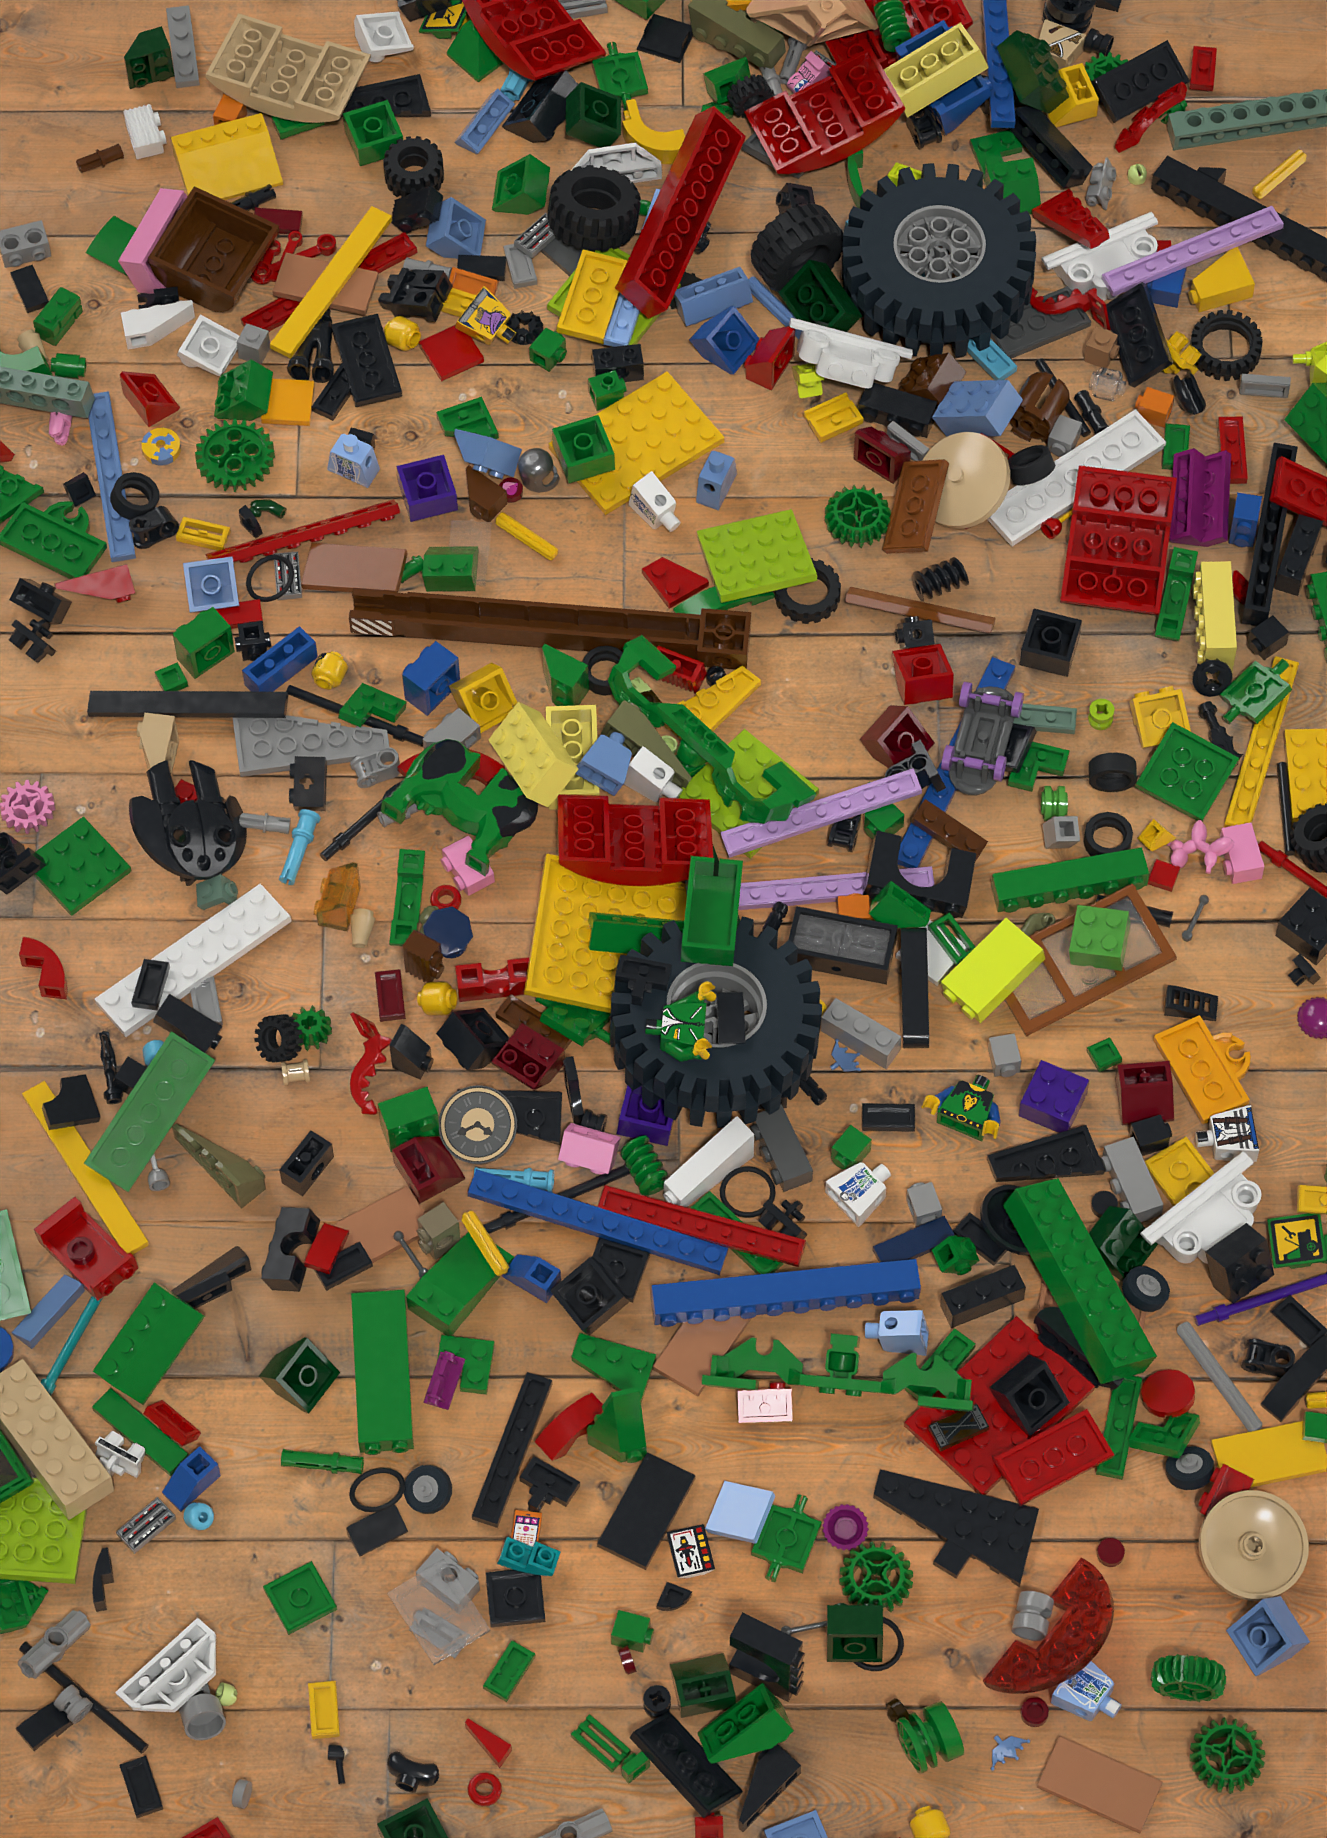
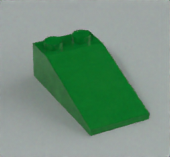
M469 1232L418 1281L406 1296L408 1310L446 1336H452L500 1277L494 1273ZM496 1245L507 1264L510 1265L514 1256Z

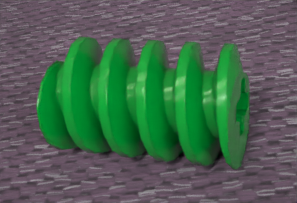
M884 0L877 3L873 8L884 49L889 52H896L895 47L911 39L912 36L911 32H909L910 29L907 24V17H905L903 3L900 0Z
M646 1135L632 1139L625 1144L621 1151V1157L625 1160L626 1167L630 1169V1175L639 1187V1192L642 1195L649 1196L664 1189V1182L666 1180L663 1179H665L668 1173L666 1170H660L663 1167L662 1162H655L658 1159V1154L651 1153L654 1150V1146L647 1144L649 1137Z

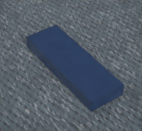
M942 1216L873 1246V1252L879 1263L916 1259L932 1252L934 1247L947 1237L955 1234L945 1216Z

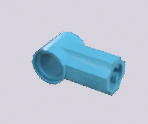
M509 68V74L501 87V92L513 102L520 100L529 81L533 82L534 80L528 79Z

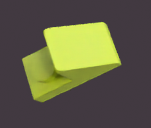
M808 363L792 366L800 398L823 394L821 381L824 380V377L816 373V364Z

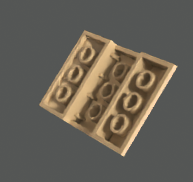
M238 13L205 78L236 101L274 117L312 123L339 120L371 58V54L326 41L324 47L282 34L283 27Z

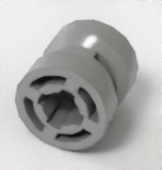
M70 1685L59 1694L54 1702V1706L59 1711L67 1713V1718L73 1724H76L88 1714L93 1703L88 1698L80 1696L79 1690L74 1685Z

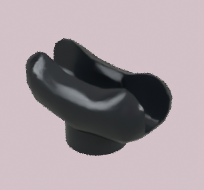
M1187 372L1183 380H1180L1179 376L1175 375L1173 385L1179 400V407L1188 415L1202 413L1206 408V402L1193 374Z
M398 1751L391 1753L388 1757V1770L393 1776L397 1777L396 1786L404 1791L414 1793L418 1785L429 1787L434 1785L439 1779V1769L434 1763L422 1764L414 1762Z

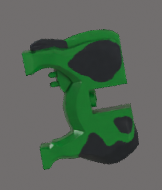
M445 739L433 743L414 759L404 780L385 792L381 812L399 824H402L405 820L407 810L413 804H416L417 810H424L426 815H443L452 826L476 836L475 840L471 843V849L466 853L465 864L486 876L489 872V858L499 849L507 848L508 843L516 833L529 828L534 823L538 813V803L526 798L517 782L503 768L500 769L481 794L477 795L473 789L464 786L480 768L481 754L471 752L456 740Z

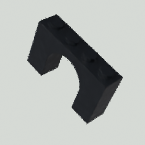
M877 831L872 841L863 895H869L871 899H874L892 881L928 907L931 912H938L944 915L950 913L953 918H963L968 906L976 853L951 848L946 860L943 880L935 886L919 887L909 883L899 871L898 855L902 836Z
M171 994L167 996L153 1020L155 1024L168 1032L172 1031L206 1054L210 1048L215 1050L223 1038L219 1035L222 1029L221 1025ZM128 1056L115 1075L112 1085L129 1095L147 1068Z
M742 1612L730 1635V1646L737 1649L729 1664L730 1673L756 1687L764 1683L774 1696L789 1702L792 1695H798L804 1682L801 1680L804 1674L802 1669L805 1663L803 1662L805 1653L802 1652L803 1641Z

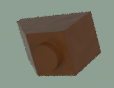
M468 465L466 467V480L470 512L477 519H483L490 523L507 505V491Z

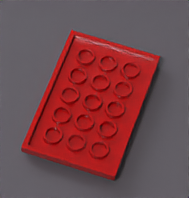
M1017 1316L957 1372L963 1379L972 1380L970 1401H974V1405L978 1404L989 1425L988 1431L940 1452L928 1430V1425L960 1411L920 1407L904 1422L905 1428L976 1493L986 1495L1003 1478L993 1461L995 1456L1062 1422L1095 1388L1089 1380L1063 1357L1044 1346L1038 1339L1039 1335ZM1029 1354L1047 1363L1070 1402L1031 1436L1027 1435L1000 1407L989 1388ZM939 1390L933 1395V1397L946 1398Z

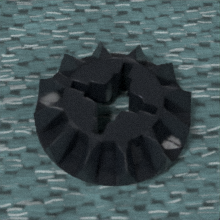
M521 310L518 314L512 313L506 324L516 332L511 341L520 345L532 344L543 331V323L540 316L534 315L532 311L525 313ZM520 323L523 325L528 324V330L525 328L520 329Z
M1218 658L1216 660L1206 659L1202 664H1197L1196 670L1192 672L1193 685L1204 696H1218L1232 683L1231 669L1226 662L1224 663ZM1206 672L1211 674H1214L1216 672L1218 682L1216 680L1214 681L1213 679L1207 681L1208 677Z

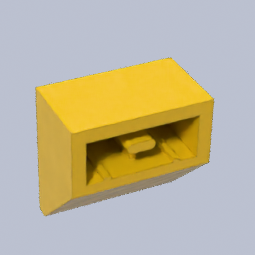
M1083 63L1059 69L1061 78L1066 82L1069 98L1050 114L1046 113L1048 119L1056 127L1096 117L1099 98Z

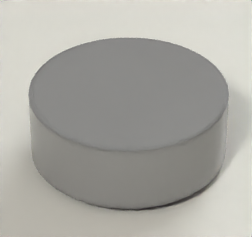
M243 1779L237 1781L232 1794V1804L234 1807L241 1809L247 1807L252 1793L251 1781Z

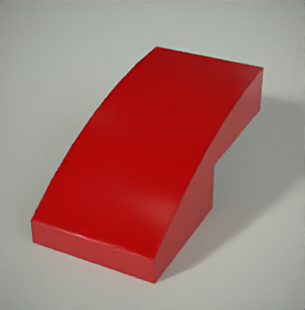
M324 1223L304 1261L305 1267L330 1275L338 1253L343 1250L349 1231Z

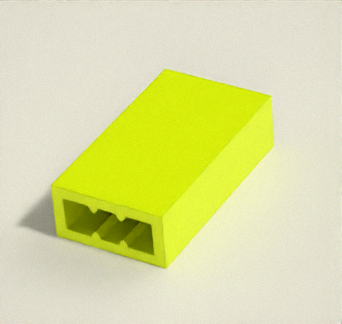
M1005 918L941 981L944 990L942 993L951 1003L956 1001L962 1007L961 1011L969 1019L975 1018L978 1022L982 1023L1045 960L1044 951L1009 919Z

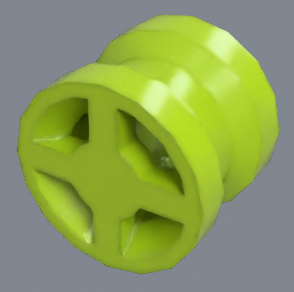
M1096 699L1090 705L1089 724L1096 730L1108 729L1113 723L1114 706L1107 699Z

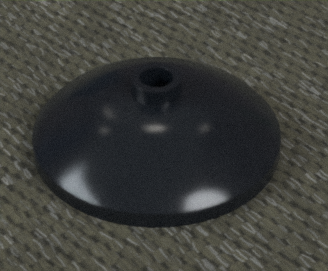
M1002 1185L992 1189L985 1196L980 1207L981 1222L985 1231L1003 1249L1018 1255H1030L1003 1206L1014 1190L1020 1188V1186Z

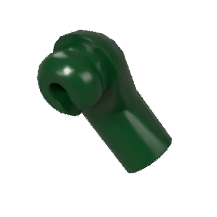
M270 499L254 500L250 503L251 507L249 508L255 517H260L262 511H267L280 519L285 516L287 508Z

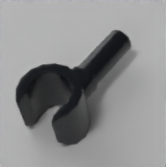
M329 1745L328 1760L336 1761L338 1784H345L343 1770L344 1750L340 1745Z

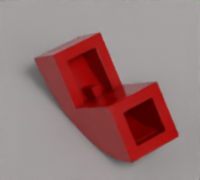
M23 937L19 952L21 965L23 967L42 969L38 985L41 997L67 1000V981L58 956L44 943L29 937Z
M593 1393L580 1398L561 1412L535 1440V1443L552 1461L565 1456L576 1439L587 1434V1427L595 1424L594 1417L596 1414H602V1402Z

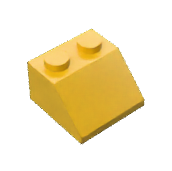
M492 662L449 685L458 708L480 725V733L502 722L518 703L502 667Z

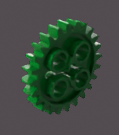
M233 419L231 425L224 420L223 427L215 423V431L206 429L207 437L200 436L201 443L196 444L197 452H195L197 469H200L201 477L206 476L207 483L214 481L215 488L223 484L224 491L229 486H233L234 492L237 491L238 486H242L245 491L247 490L248 483L255 487L256 479L263 482V474H270L269 467L274 466L273 458H275L273 441H270L269 434H264L263 427L256 430L255 422L247 426L245 419L241 424H237V420Z

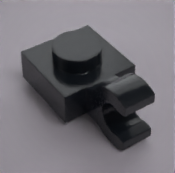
M178 287L153 289V294L140 293L137 295L138 303L146 302L144 305H138L139 309L180 301Z

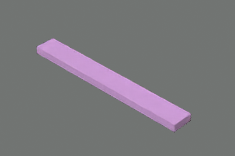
M1270 206L1102 274V280L1114 297L1130 290L1141 282L1149 283L1283 228L1284 223L1273 206Z
M913 768L804 804L799 808L795 807L786 821H769L765 824L747 823L720 832L730 858L922 794V789Z
M932 866L899 869L901 875L915 886H935ZM867 872L741 883L739 910L771 908L778 901L787 906L838 902V896H848L853 893L863 895Z

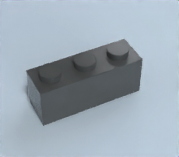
M782 1104L779 1110L770 1115L766 1110L757 1113L756 1121L752 1122L750 1130L754 1134V1140H759L762 1146L760 1152L764 1162H769L773 1169L770 1172L775 1185L780 1184L783 1192L812 1182L813 1169Z

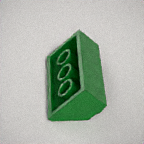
M154 1282L93 1372L113 1387L144 1405L205 1316L166 1287Z

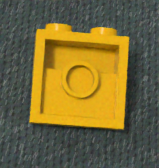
M1173 686L1159 689V693L1150 695L1149 691L1134 694L1135 698L1129 701L1134 726L1137 725L1142 749L1159 746L1172 722L1191 732L1182 689L1174 690Z

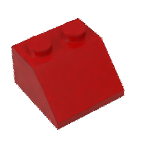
M788 326L768 331L764 338L761 337L759 339L753 356L749 355L744 364L747 380L772 391L794 357L795 328Z
M941 644L892 651L897 687L904 705L953 698L954 673Z

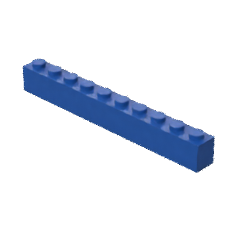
M911 1259L651 1285V1302L654 1325L670 1327L682 1322L698 1324L707 1319L721 1322L734 1316L750 1319L756 1315L763 1314L778 1316L783 1312L793 1311L801 1314L813 1309L830 1311L836 1307L843 1306L858 1308L863 1304L881 1306L893 1301L910 1303L915 1299H919L921 1285L917 1260Z

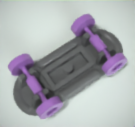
M964 681L959 699V706L965 707L955 746L946 745L941 769L949 771L950 781L961 793L966 795L984 794L997 781L1002 782L1007 757L1004 755L1015 717L1019 718L1022 711L1024 693L1016 692L1013 696L1005 689L991 686L978 687V690L972 693V683Z

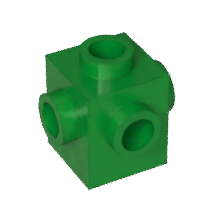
M949 1236L932 1249L942 1273L964 1275L972 1270L971 1267L980 1261L974 1243L967 1237Z

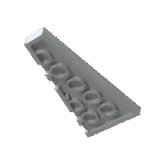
M286 715V718H233L240 777L289 771L290 763H295V756L326 757L327 765L348 763L360 755H366L382 748L390 747L388 733L384 729L363 726L361 728L358 726L353 728L341 726V723H319L315 719Z

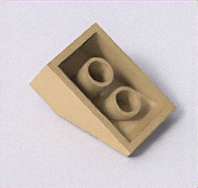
M144 713L143 722L138 723L137 737H140L139 748L143 749L147 768L149 770L154 765L168 760L172 776L179 745L175 716Z

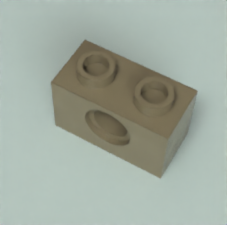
M444 1202L417 1219L418 1230L416 1232L420 1238L418 1244L421 1250L426 1255L430 1253L434 1260L447 1253L461 1239L459 1221Z

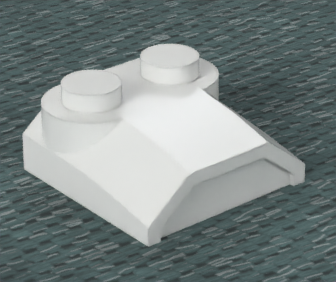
M399 12L356 15L354 20L355 37L361 51L371 54L369 61L381 62L385 55L407 52L414 49Z
M200 314L180 347L177 356L188 367H199L217 376H221L237 351L236 342L239 335Z

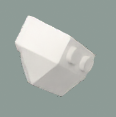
M637 143L589 149L574 166L585 168L587 165H593L597 168H600V166L607 167L611 171L614 169L619 171L621 176H627L630 179V183L662 179L661 161Z
M197 1618L115 1692L116 1695L135 1711L176 1712L216 1675L215 1632Z

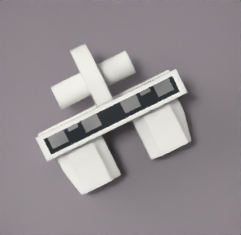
M114 1431L109 1433L105 1439L99 1436L95 1442L97 1446L95 1456L100 1458L99 1461L110 1476L114 1473L122 1476L126 1472L137 1478L141 1473V1463L145 1456V1448L133 1443L128 1451L122 1449L121 1446L124 1444V1438Z

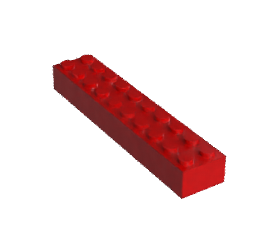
M715 106L695 115L615 287L648 319L667 311L746 138Z

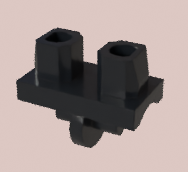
M35 619L31 620L29 624L33 627L31 631L18 620H15L12 626L16 629L9 638L11 643L22 650L30 639L33 644L25 654L37 663L47 653L50 656L55 654L56 650L41 639L42 637L50 639L52 633L49 631V621L45 619L39 622Z
M769 1200L764 1203L763 1206L766 1210L758 1220L764 1227L772 1230L781 1221L785 1227L779 1233L805 1239L808 1234L792 1221V1219L796 1218L801 1223L805 1219V1216L800 1212L803 1208V1204L800 1201L791 1204L789 1201L784 1200L781 1206L786 1209L785 1213Z

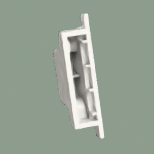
M1149 212L1108 229L1110 239L1104 241L1098 247L1090 249L1077 242L1046 255L1041 260L1047 270L1053 268L1056 275L1064 281L1071 291L1079 289L1082 294H1085L1090 289L1096 288L1097 296L1103 301L1114 299L1119 295L1114 297L1111 295L1102 280V274L1156 253L1157 241L1145 229L1157 225L1158 221L1154 214Z
M795 318L790 319L791 328L802 330L797 345L799 357L806 362L816 364V373L824 378L862 388H871L874 379L881 382L892 381L896 367L900 362V356L912 358L913 352L909 348Z
M1244 1151L1143 1230L1140 1233L1141 1236L1150 1245L1155 1242L1163 1245L1178 1262L1191 1263L1198 1257L1202 1262L1208 1264L1205 1251L1245 1223H1248L1251 1227L1253 1225V1213L1260 1203L1262 1194L1259 1186L1252 1181H1248L1242 1174L1253 1165L1252 1159Z

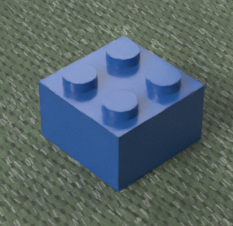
M437 641L430 647H425L420 653L419 658L413 664H408L403 670L405 700L428 716L451 693L449 685L460 680L458 657Z

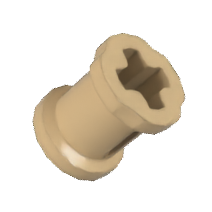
M303 1059L301 1063L293 1064L281 1062L284 1086L288 1085L289 1082L305 1080L306 1083L310 1082L307 1059Z

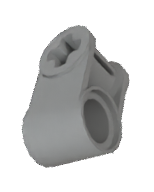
M390 747L382 748L366 755H360L350 762L352 770H355L358 777L357 785L360 788L371 787L377 783L393 779L400 774L397 771V766L400 765L398 753ZM389 761L393 762V763L390 764V765H384V763H386V762H389Z

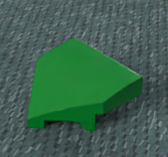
M0 1579V1634L26 1628L49 1590L42 1586L39 1588L29 1581Z

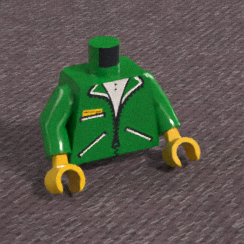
M704 982L700 985L699 991L670 1005H665L662 1020L646 1019L645 1034L660 1035V1049L679 1062L692 1059H708L710 1054L706 1049L712 1048V1045L704 1038L707 1004L704 1003V1000L712 1002L716 999V994L711 991L715 989V986L711 982Z

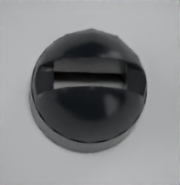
M716 665L710 667L706 674L707 684L713 686L717 680L726 675L724 669Z

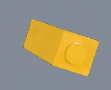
M1239 248L1230 249L1192 280L1191 290L1188 292L1191 304L1196 305L1199 313L1253 298L1255 283Z

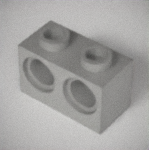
M42 220L0 231V253L5 268L16 267L24 263L40 261L51 257L49 242Z

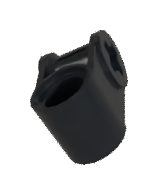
M927 106L907 118V128L918 149H922L924 145L935 141L937 143L942 142L940 128L934 121Z
M164 506L156 507L141 516L133 518L129 522V528L134 534V546L139 549H146L153 544L174 536L178 532L179 523Z
M861 814L852 819H845L834 823L830 831L828 846L832 847L835 845L853 852L861 825Z
M1249 1339L1246 1341L1247 1354L1241 1364L1244 1370L1282 1378L1294 1365L1295 1353L1290 1347L1265 1342L1260 1339ZM1285 1359L1289 1363L1281 1365L1277 1363L1276 1360Z

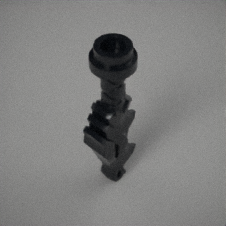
M1211 701L1201 704L1198 707V714L1200 718L1206 719L1211 729L1208 732L1209 741L1237 756L1240 760L1243 754L1235 751L1233 736H1229L1226 733V728L1220 726L1215 716L1217 712L1216 706Z
M102 1031L99 1033L101 1040L100 1057L104 1066L108 1087L103 1096L107 1104L113 1105L122 1102L123 1091L112 1085L113 1079L117 1074L116 1056L111 1046L109 1032Z

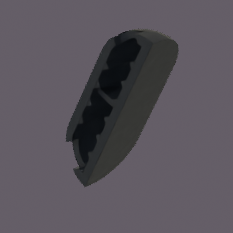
M1058 1307L1044 1308L1035 1316L1034 1324L1037 1325L1040 1333L1038 1336L1040 1342L1069 1362L1095 1388L1102 1386L1114 1390L1122 1383L1124 1378L1104 1384L1099 1382Z

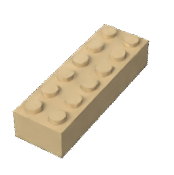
M22 1359L0 1373V1429L68 1520L72 1519L114 1492L110 1474L26 1362Z

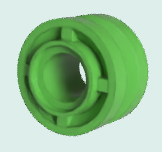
M1044 786V790L1041 792V815H1043V820L1048 821L1053 816L1067 815L1068 794L1065 792V786H1058L1056 791H1053L1051 786Z

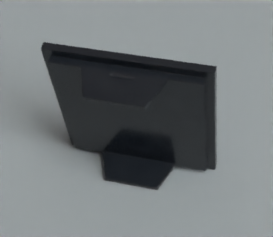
M653 13L644 30L637 50L681 63L693 37L692 26Z

